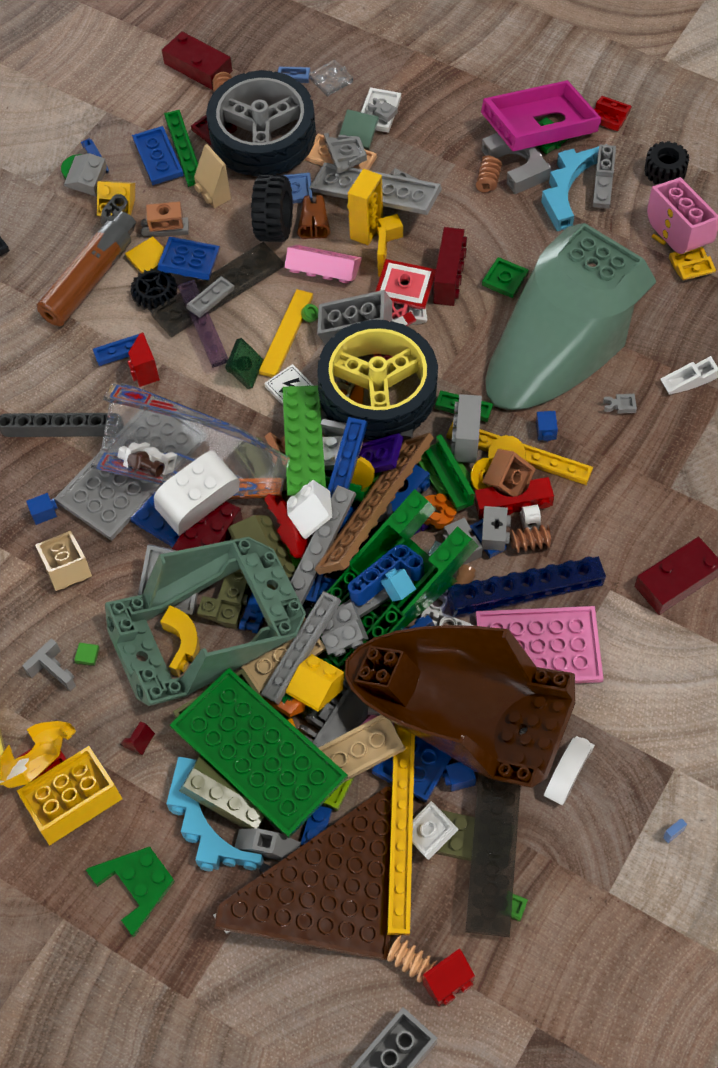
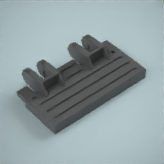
M344 677L343 683L346 691L343 689L338 694L341 697L339 701L333 698L324 706L318 716L325 723L310 714H307L305 720L319 729V732L315 733L304 725L298 727V730L318 748L359 727L368 715V706L351 690L346 677Z

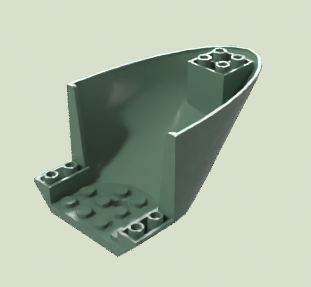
M586 223L567 227L551 242L539 256L490 359L485 382L487 396L493 405L507 410H517L546 403L586 380L625 346L634 305L656 283V279L645 259ZM594 263L596 266L591 267L588 264Z

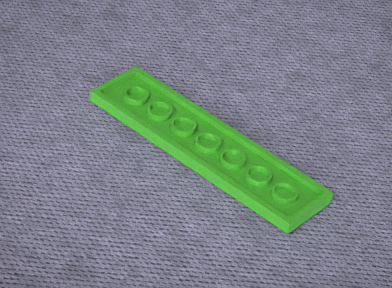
M318 385L283 387L287 496L297 494L304 485H307L312 480L326 488Z

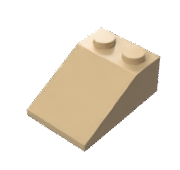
M206 144L204 145L194 176L196 183L194 187L199 194L203 195L207 204L210 203L213 208H216L231 200L226 164Z
M71 531L35 545L55 591L65 589L69 585L82 582L92 576L86 558Z

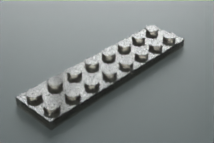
M261 242L211 273L209 280H200L171 298L169 302L166 301L164 305H160L150 311L151 316L170 337H173L283 268L284 262L264 242ZM221 276L235 285L231 293L200 318L186 308L191 300Z
M480 774L478 776L465 932L510 937L521 786L493 780Z

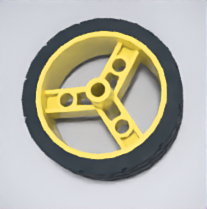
M387 320L362 321L343 328L334 335L335 337H331L323 347L319 357L321 359L318 360V393L321 407L329 420L347 423L348 417L365 420L368 424L363 439L376 440L398 433L401 434V432L412 430V428L414 431L432 412L435 404L434 400L436 399L438 380L436 355L428 341L410 327ZM369 354H384L393 356L388 360H385L383 357L376 356L371 358L369 362H366L358 358ZM416 373L421 382L416 391L398 404L390 405L388 388ZM336 377L368 389L370 406L359 404L346 397L336 385Z

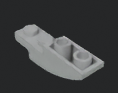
M599 144L593 207L610 209L616 146Z

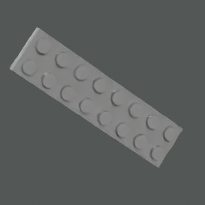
M324 162L309 188L314 193L348 199V191L362 169L350 168L337 173L334 164ZM375 172L382 175L383 206L428 215L442 190L441 184Z

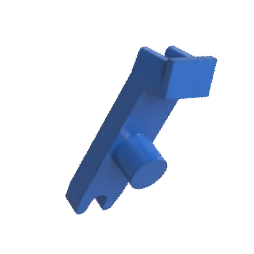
M88 138L81 142L87 153L102 157L92 139Z

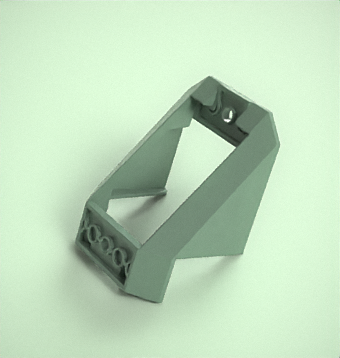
M250 537L159 554L142 595L105 603L108 634L136 699L148 706L186 697L218 679L228 668L234 671L297 636L306 615L274 549ZM241 569L268 627L261 628L253 640L246 644L207 652L206 648L201 649L184 675L172 679L147 621L166 611L169 605L175 606L195 593ZM267 584L273 585L276 590L268 588ZM141 655L145 657L146 661H140L136 656Z

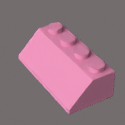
M296 244L287 248L285 268L290 269L289 272L300 273L302 271L306 272L308 276L316 277L317 274L322 275L323 279L333 280V278H337L339 282L349 283V281L355 280L362 257Z

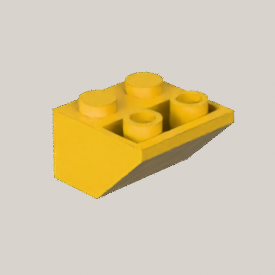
M97 181V216H101L103 208L116 194L126 197L127 205L125 212L131 216L135 202V183Z

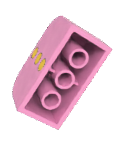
M681 177L652 187L647 208L650 224L675 252L683 254L715 241L718 231V215Z

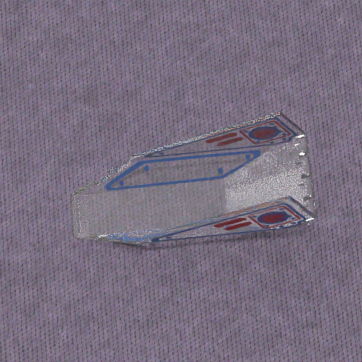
M112 383L104 395L103 400L110 402L107 416L114 419H106L104 434L109 436H103L102 450L99 451L94 459L91 468L162 485L204 453L215 451L240 481L239 492L233 496H240L242 498L245 495L260 494V496H267L268 494L282 495L290 457L238 426L124 383L120 385ZM134 442L137 444L147 442L150 444V447H156L163 454L173 452L177 454L174 472L166 475L161 474L159 477H156L150 473V469L144 467L139 469L127 468L123 466L124 460L117 457L119 448L122 446L129 448V445Z

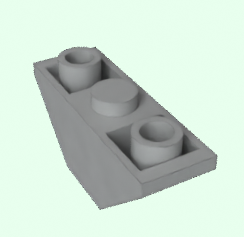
M259 828L239 829L235 848L241 851L262 854L265 858L282 861L301 846L299 841L277 832Z

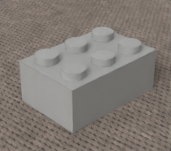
M459 394V402H455L453 427L455 428H453L452 442L455 443L451 445V452L455 454L454 458L457 462L475 463L477 461L482 396Z

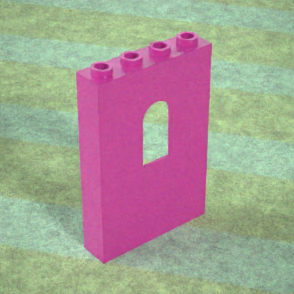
M568 80L484 98L481 109L482 115L512 151L598 132L601 123V117ZM552 113H559L565 117L564 121L540 126L534 119V117Z

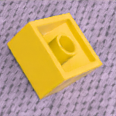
M311 654L299 664L286 689V694L319 712L343 690L344 671Z

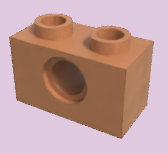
M180 201L146 205L149 232L183 228V213Z

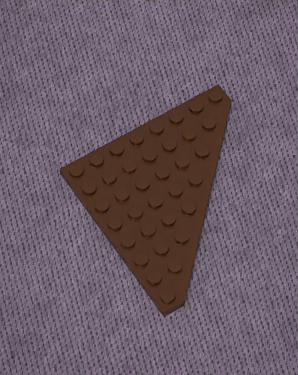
M386 786L309 842L221 902L217 907L214 928L386 961L389 954L391 936L387 935L392 787Z

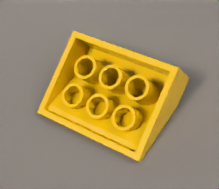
M87 746L17 790L49 846L122 800L115 784L90 746Z

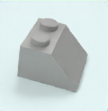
M90 153L75 156L64 186L96 196L97 181H102L107 169L105 158Z

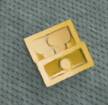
M703 246L683 254L677 252L669 254V259L676 273L683 281L716 272L710 256L707 257Z

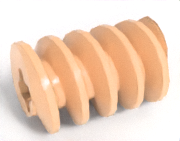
M400 935L390 948L387 961L392 962L395 960L396 967L403 964L402 971L407 972L410 970L409 976L411 978L418 974L417 982L421 983L423 981V974L433 968L438 961L436 960L430 964V955L423 959V950L417 954L414 953L416 945L407 948L409 941L406 940L400 943Z

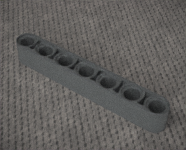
M5 413L0 415V432L5 437L115 436L125 426L119 413Z

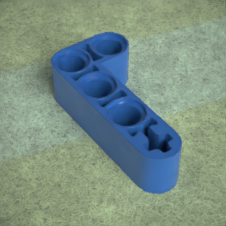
M396 545L348 584L351 602H354L355 606L366 604L384 589L380 581L386 577L385 574L394 568L396 570L405 569L412 581L420 580L425 575L423 558L406 545Z

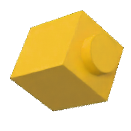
M398 214L378 219V227H376L378 236L379 228L386 227L387 242L403 237V225Z

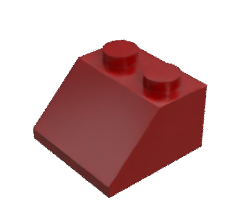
M142 332L129 350L130 360L127 361L132 379L138 382L139 387L160 380L155 359Z
M459 948L423 974V986L438 1007L442 1004L446 1006L456 998L455 994L459 991L464 993L474 985L472 982L475 979V975Z

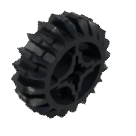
M151 268L150 271L144 270L143 274L138 273V277H134L130 292L133 301L136 302L138 307L141 306L143 310L148 308L149 311L152 309L158 311V308L164 309L165 305L170 306L171 302H175L178 286L171 273L158 271V268L156 270Z

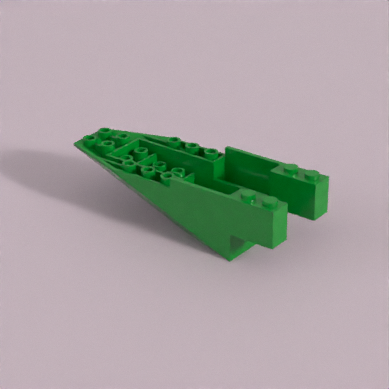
M415 489L353 557L347 570L327 591V593L341 600L340 605L350 599L348 584L396 545H406L423 558L425 575L420 580L414 581L415 591L402 600L392 602L390 599L360 618L369 638L363 643L387 633L403 630L457 582L453 575L479 547L458 526L431 556L413 542L410 538L436 510ZM349 648L345 650L346 654L339 657L328 655L327 651H324L317 657L344 671L345 675L346 659L355 649Z

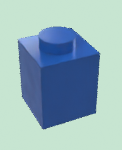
M555 411L537 412L536 430L538 441L556 440L558 427Z
M48 493L26 501L36 525L57 517L55 510L58 507L54 498H49Z
M461 762L446 765L443 779L445 785L450 786L451 792L475 786L476 777L471 768Z

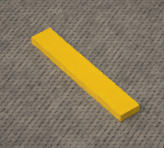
M296 289L259 369L260 375L273 378L279 373L303 321L301 310L304 306L311 303L313 293Z

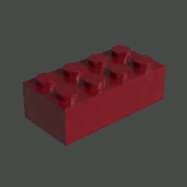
M444 227L434 278L433 304L454 306L455 299H459L460 289L457 288L462 283L461 274L464 271V258H466L467 248H464L467 246V237L464 236L465 229Z
M225 501L182 533L172 549L179 551L229 541L231 539L228 530L229 526L243 520L241 508Z

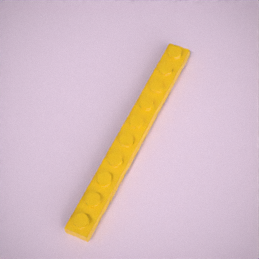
M394 723V727L406 750L393 756L387 935L409 936L415 735Z

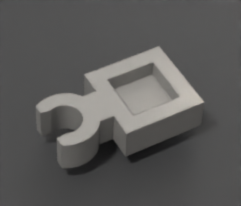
M373 98L374 105L368 103V110L375 112V116H378L387 123L398 113V108L385 101L381 104L377 98Z
M616 394L615 399L612 397H604L603 404H610L605 405L604 412H611L617 409V414L636 413L635 394Z

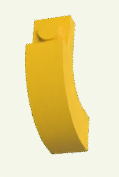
M169 605L160 622L163 630L176 635L181 640L180 648L169 666L171 674L179 677L182 672L186 671L189 662H193L198 655L200 642L195 625L190 617L180 609Z

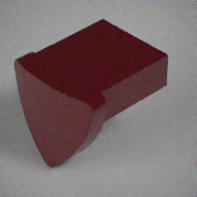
M140 721L131 737L124 738L120 745L143 755L155 733L146 723Z

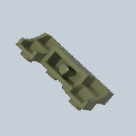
M241 569L224 578L218 599L202 596L197 611L198 617L215 621L227 628H238L243 608L247 606L249 601L248 592L250 588Z

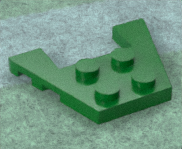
M150 846L86 869L97 887L117 874L136 900L139 907L121 919L132 937L137 935L144 921H147L152 910L160 903L175 882Z

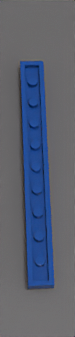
M348 417L328 486L331 498L338 485L346 489L350 488L368 424L365 420ZM317 574L305 599L306 602L316 604L325 574Z

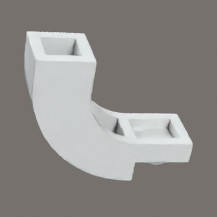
M578 736L571 740L544 793L545 797L561 805L565 803L583 765L594 749V744Z

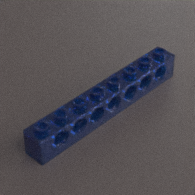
M599 556L593 558L585 557L582 560H570L559 565L550 564L545 568H531L526 572H512L502 577L493 576L487 580H474L463 585L455 584L448 588L447 600L452 616L457 617L476 613V611H485L603 586L606 575ZM485 591H489V592H491L492 594H486V593H484V592H485ZM466 595H470V596H472L473 598H467V597H465V596H466Z

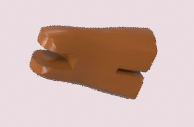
M310 195L303 198L297 230L298 236L302 239L327 238L330 235V226L322 195H316V203H311Z

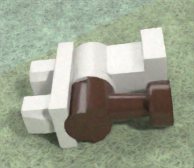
M134 442L129 445V448L125 446L120 447L117 457L124 460L123 466L127 468L139 469L144 467L150 469L152 475L159 477L161 474L166 475L174 472L177 454L173 452L163 454L156 447H150V444L147 442L141 444Z

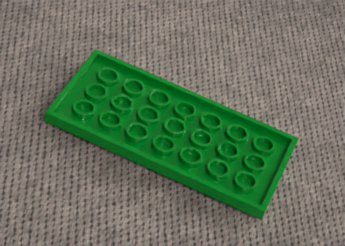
M230 668L216 679L170 724V727L288 838L348 778V774Z

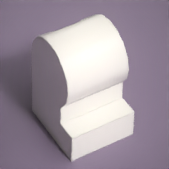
M538 504L522 507L520 519L523 531L525 527H528L531 531L532 526H536L539 529L541 515Z

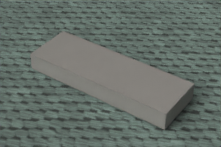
M221 276L191 300L186 308L200 318L231 293L235 285Z

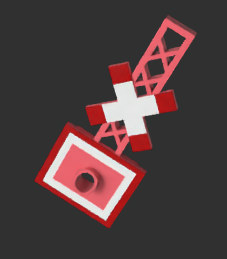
M385 259L375 292L385 290L392 300L393 322L406 326L416 322L412 312L407 313L408 307L416 309L426 308L436 269ZM404 280L409 281L407 285L401 284ZM397 303L404 305V307L396 310L394 305ZM374 354V357L380 356L383 357L385 360H388L393 357L390 355L382 356L381 354Z

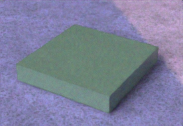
M347 109L339 135L357 136L360 138L363 147L370 150L379 117Z

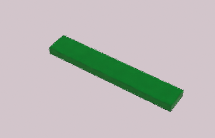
M180 109L164 113L187 186H194L196 184L194 176L198 162Z

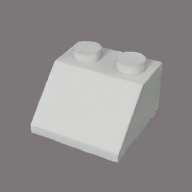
M314 480L304 485L297 494L291 496L287 501V514L303 538L307 539L332 518L330 491Z

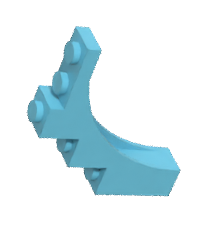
M599 146L576 153L574 149L558 153L557 166L559 169L550 172L549 184L551 188L542 191L541 201L556 231L573 226L574 214L568 201V192L575 179L583 171L597 164Z
M178 757L166 804L169 811L175 815H183L185 813L181 828L183 838L191 843L200 841L196 855L197 865L205 871L219 870L220 862L230 867H234L237 864L244 866L248 870L260 869L264 863L262 854L241 851L224 841L208 824L201 811L200 803L179 791L196 759Z

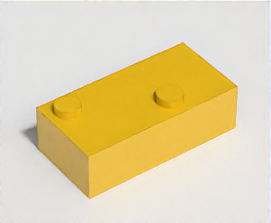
M362 169L348 191L347 208L349 209L350 239L368 246L377 233L378 219L383 218L382 175Z

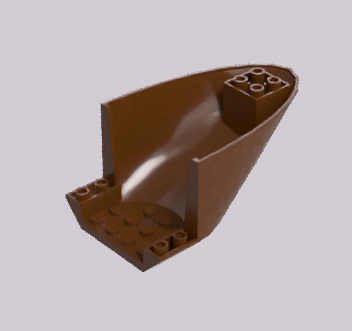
M443 625L398 630L375 637L357 647L345 662V677L351 690L368 707L480 775L533 788L548 778L575 706V674L536 667L509 629ZM527 728L526 733L519 735L521 729Z

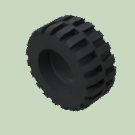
M260 175L254 182L251 197L253 233L255 238L261 242H284L289 238L293 219L291 183L284 175Z

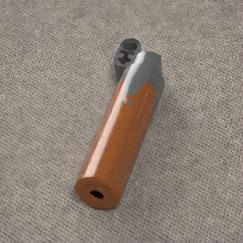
M116 194L106 204L100 218L102 227L36 304L41 316L52 325L63 326L131 243L130 235L134 231L136 221L125 212L127 205L125 196Z

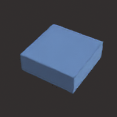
M680 819L668 828L663 837L665 841L670 843L685 830L687 823Z

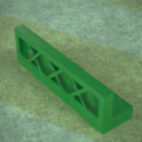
M441 434L436 436V444L430 446L424 452L456 511L474 505L475 493L443 436Z

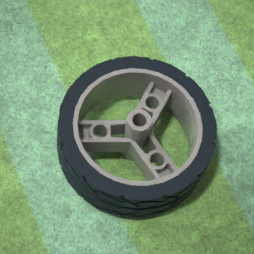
M265 70L251 71L246 74L242 73L224 82L211 96L206 111L211 147L214 148L213 151L228 168L244 175H276L277 173L289 171L300 164L309 155L316 136L314 105L307 88L287 74ZM298 119L297 124L289 133L272 141V131ZM229 122L253 132V142L243 141L234 137L225 129V126Z

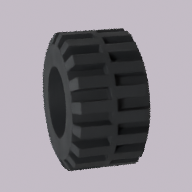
M662 141L659 144H654L647 152L644 167L648 180L653 181L654 184H662L679 177L684 179L689 163L688 151L683 149L682 145H677L676 142L670 143V141L664 143Z

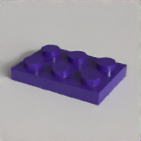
M398 433L363 443L358 458L363 457L368 460L374 467L375 473L394 469L397 465L403 437Z

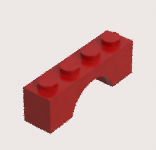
M549 477L530 480L528 489L523 494L514 497L504 496L498 493L494 487L474 490V502L479 519L484 518V506L508 508L507 515H511L512 513L522 511V507L538 504L539 508L546 509L553 506L554 493Z

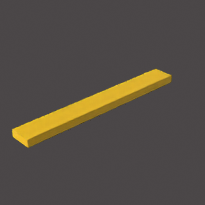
M453 421L446 434V438L451 440L453 428H455L453 427ZM479 429L478 449L489 452L492 442L501 436ZM523 444L526 451L525 461L534 468L587 485L593 471L592 466Z

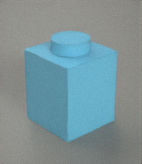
M394 568L385 574L386 577L380 581L392 602L402 600L416 590L405 569L396 570Z

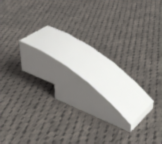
M710 356L697 364L694 362L687 364L661 378V381L668 394L679 393L717 379L718 367Z

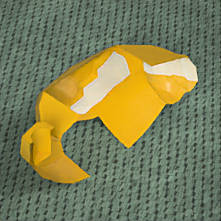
M61 721L43 722L29 727L27 731L35 745L29 753L14 759L10 745L7 746L0 758V785L14 788L29 784L59 756L63 738L70 739L76 732L75 728L70 723Z

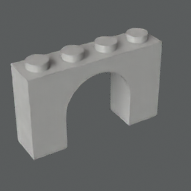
M498 133L482 139V152L485 156L490 155L499 158L507 154H518L528 161L526 164L507 172L506 184L514 194L550 179L551 166L548 162L546 163L542 154L535 147L512 151Z

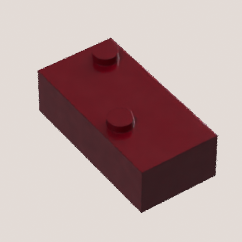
M183 31L162 49L165 65L213 90V78L216 74L220 72L230 74L233 71L230 56Z
M698 536L639 574L634 587L658 615H661L718 577V557Z

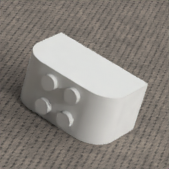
M209 451L198 457L160 486L154 495L155 509L180 536L239 492L240 481L215 451Z

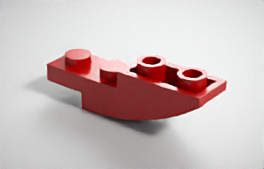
M268 494L264 500L268 504V509L276 516V521L281 525L277 529L281 536V541L287 545L290 550L289 553L294 558L302 559L309 545L308 538L302 537L289 518L287 502H284L281 497Z

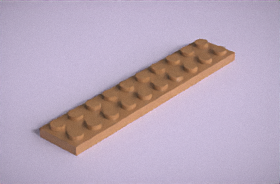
M430 432L405 440L402 443L396 468L381 473L314 570L319 575L344 570L349 566V561L358 553L360 545L368 538V533L377 525L379 517L386 512V507L395 499V494L403 487L405 479L412 474L414 466L421 461V456L429 449V444L434 439Z

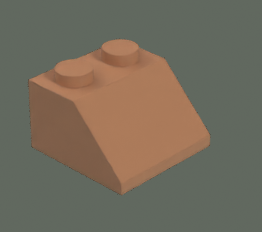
M498 449L482 483L488 487H494L498 493L504 496H518L526 491L536 468L515 452Z

